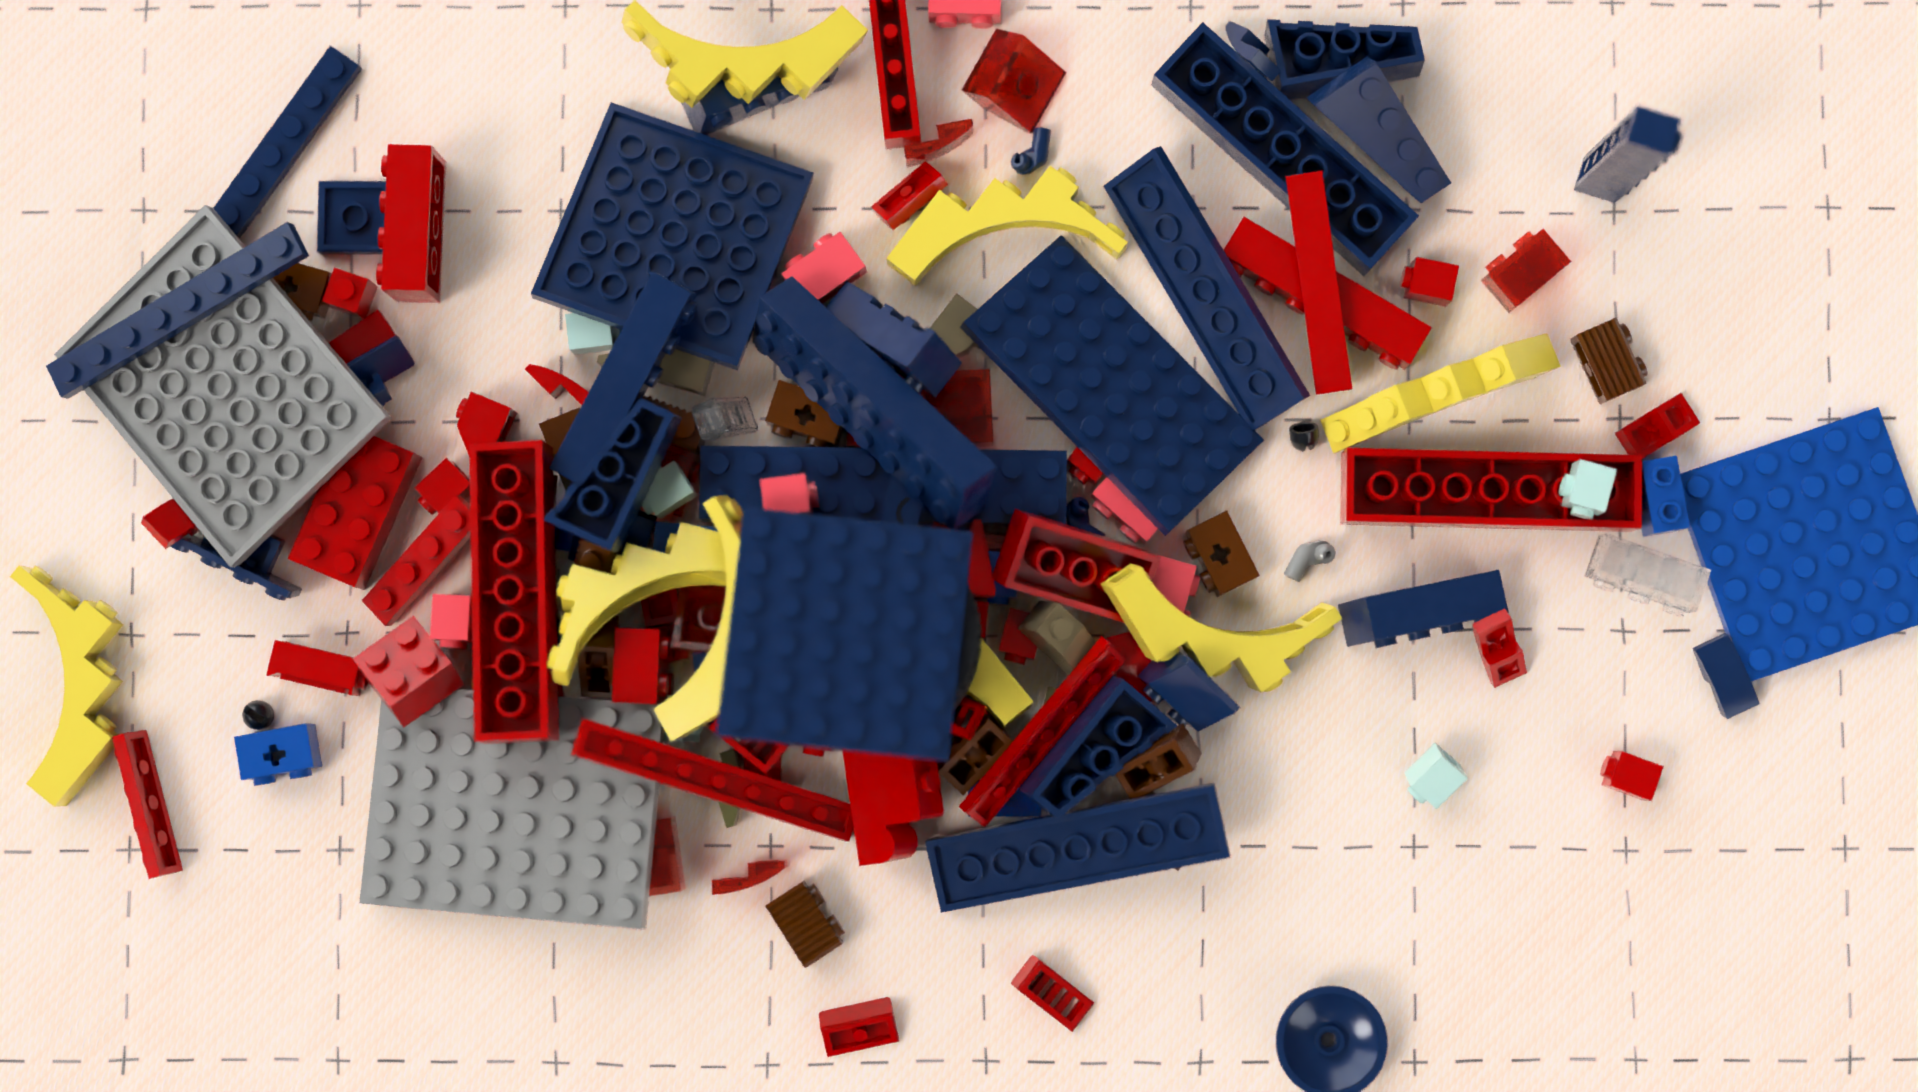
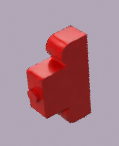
M842 751L859 866L886 863L912 857L918 846L916 831L909 825V822L941 817L944 814L937 761Z

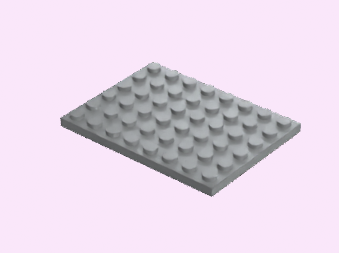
M204 205L54 355L57 359L246 246L213 207ZM273 278L84 389L85 393L220 556L233 568L242 564L392 419Z
M457 689L404 728L381 699L359 903L646 929L660 783L571 756L582 719L595 721L664 744L665 730L653 709L660 704L613 703L612 700L558 697L559 741L483 744L474 742L473 690Z

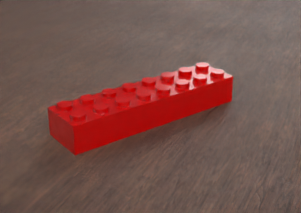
M543 440L469 444L474 742L483 744L559 741L558 683H555L553 680L552 668H548L551 650L553 646H557L555 525L543 520L550 510L554 509V471L549 469L553 461V447Z
M1346 448L1341 452L1340 525L1632 532L1642 528V455ZM1580 459L1617 469L1606 512L1597 516L1593 515L1592 519L1571 515V508L1561 506L1564 496L1559 495V489L1563 476L1570 474L1572 463Z

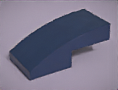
M1229 21L1225 28L1233 48L1266 79L1273 82L1281 69L1266 56L1270 49L1248 28Z
M1723 633L1692 648L1703 679L1710 684L1719 711L1723 717L1729 719L1760 704L1744 664L1728 634Z

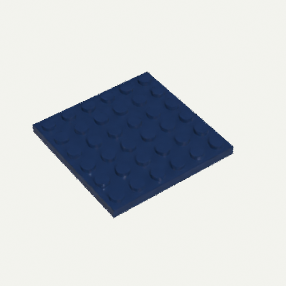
M610 102L531 291V296L535 300L622 330L652 271L660 273L697 294L694 302L698 303V306L691 320L688 323L682 322L677 332V335L681 337L676 349L738 371L755 328L759 297L770 290L813 181L814 173Z
M744 507L716 737L948 762L973 532Z

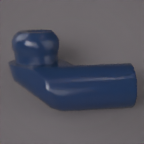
M1034 128L1032 146L1021 154L1015 153L1012 156L1011 166L1018 174H1031L1046 164L1051 130L1047 128Z
M1083 497L1073 498L1066 506L1067 525L1105 536L1104 532L1090 525L1089 502Z

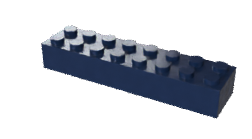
M1204 22L1194 30L1153 75L1151 86L1289 210L1285 176L1322 171L1333 249L1363 276L1375 266L1419 217L1414 210Z
M793 276L759 297L753 343L762 355H767L779 366L780 371L785 377L797 383L811 401L817 402L829 414L831 420L836 425L842 426L851 434L859 447L869 451L887 473L893 474L905 485L906 490L911 496L923 502L930 509L932 515L938 521L944 522L951 530H956L985 508L997 465Z

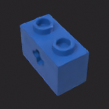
M1677 455L1642 461L1641 529L1643 537L1690 528Z
M305 723L234 737L241 780H253L254 786L275 783V775L289 773L290 779L312 776L311 769L322 767L315 724ZM279 750H285L286 757L279 759V761L273 760L272 754L279 752Z

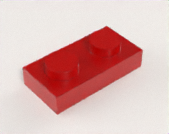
M925 161L874 203L871 208L894 231L898 226L907 222L911 215L923 205L931 201L937 192L943 190L948 183L942 174Z

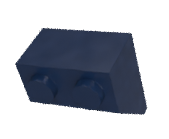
M1178 652L1174 657L1166 661L1159 660L1156 662L1152 660L1137 676L1146 685L1142 691L1157 705L1163 701L1171 709L1167 715L1177 725L1182 723L1185 726L1189 725L1197 732L1236 713L1241 708L1191 658L1181 652Z

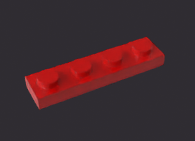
M455 495L361 600L384 626H392L471 538L470 504L462 496Z
M147 730L127 732L113 736L115 757L119 763L124 782V792L128 798L133 817V827L137 833L142 852V861L146 868L148 879L183 871Z

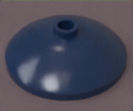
M1320 986L1300 994L1286 1007L1277 1025L1275 1047L1283 1071L1301 1090L1305 1092H1360L1369 1086L1380 1073L1387 1055L1388 1038L1381 1015L1364 996L1341 986ZM1325 1033H1332L1334 1035V1042L1329 1046L1322 1044V1036Z

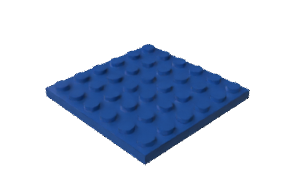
M1879 407L1680 473L1690 524L1688 531L1724 631L1729 635L1751 681L1918 625V514Z

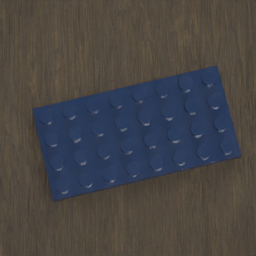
M1062 235L988 299L960 326L986 355L1165 536L1264 441L1255 430L1252 431L1247 422Z

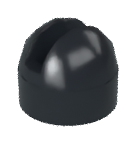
M1299 422L1289 427L1290 440L1295 449L1304 452L1306 446L1309 450H1312L1318 444L1319 430L1316 423Z
M256 700L244 707L242 718L249 728L262 730L269 727L273 722L274 710L269 703ZM251 709L265 717L262 723L249 715Z

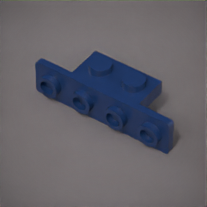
M393 336L347 363V366L382 407L385 403L392 400L385 382L415 365L413 358L398 336Z
M187 534L170 546L184 553H188L190 550L200 555V561L213 568L221 569L223 566L233 571L232 576L243 583L253 585L255 582L265 587V593L273 598L285 601L286 598L299 596L302 588L271 573L285 543V540L273 534L242 564L235 568L230 567L205 536L202 540L194 535L191 537L190 534Z

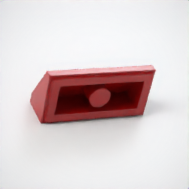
M890 997L825 1010L819 1013L820 1030L827 1057L899 1042Z

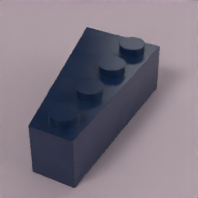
M1267 19L1264 39L1266 46L1270 49L1268 57L1281 69L1273 80L1274 85L1290 100L1308 97L1367 56L1377 63L1388 82L1419 77L1425 62L1418 27L1370 24L1369 27L1350 26V23L1316 25L1313 24V21H1298L1297 24L1280 23V20Z
M1368 56L1306 97L1420 204L1451 184L1448 176L1381 69Z
M838 67L813 92H819L828 88L832 84ZM777 76L748 104L742 98L737 99L730 94L725 87V82L721 79L693 108L686 102L682 103V106L693 131L709 135L778 104L791 102L798 98L799 95L791 94L781 83V78Z
M848 281L844 283L826 307L896 373L905 377L904 380L919 394L924 390L936 398L962 364L934 330L928 327L923 329L916 320L909 316L904 318L886 303L882 305L874 296Z
M640 398L612 433L610 440L599 453L595 454L588 463L589 466L577 481L571 484L564 493L565 496L554 509L550 510L543 520L607 550L620 553L682 418Z
M1499 570L1367 596L1338 604L1347 647L1374 642L1375 648L1397 644V636L1408 635L1409 641L1431 637L1430 629L1441 627L1442 634L1464 630L1463 622L1473 620L1477 622L1503 609H1506L1509 613Z
M1112 676L1019 790L1045 812L1059 819L1096 790L1097 785L1109 776L1113 777L1123 769L1122 766L1138 753L1142 754L1153 745L1152 743L1164 733H1169L1178 725L1124 679Z

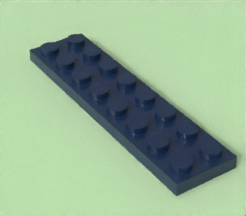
M1161 146L1153 148L1103 186L1237 412L1247 422L1252 431L1259 429L1311 396Z
M1215 782L1071 810L1059 819L1052 815H1046L928 838L925 841L941 913L1230 858L1231 855Z

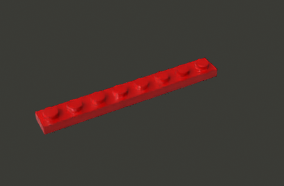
M581 720L571 756L844 842L850 841L853 831L850 803L595 721Z

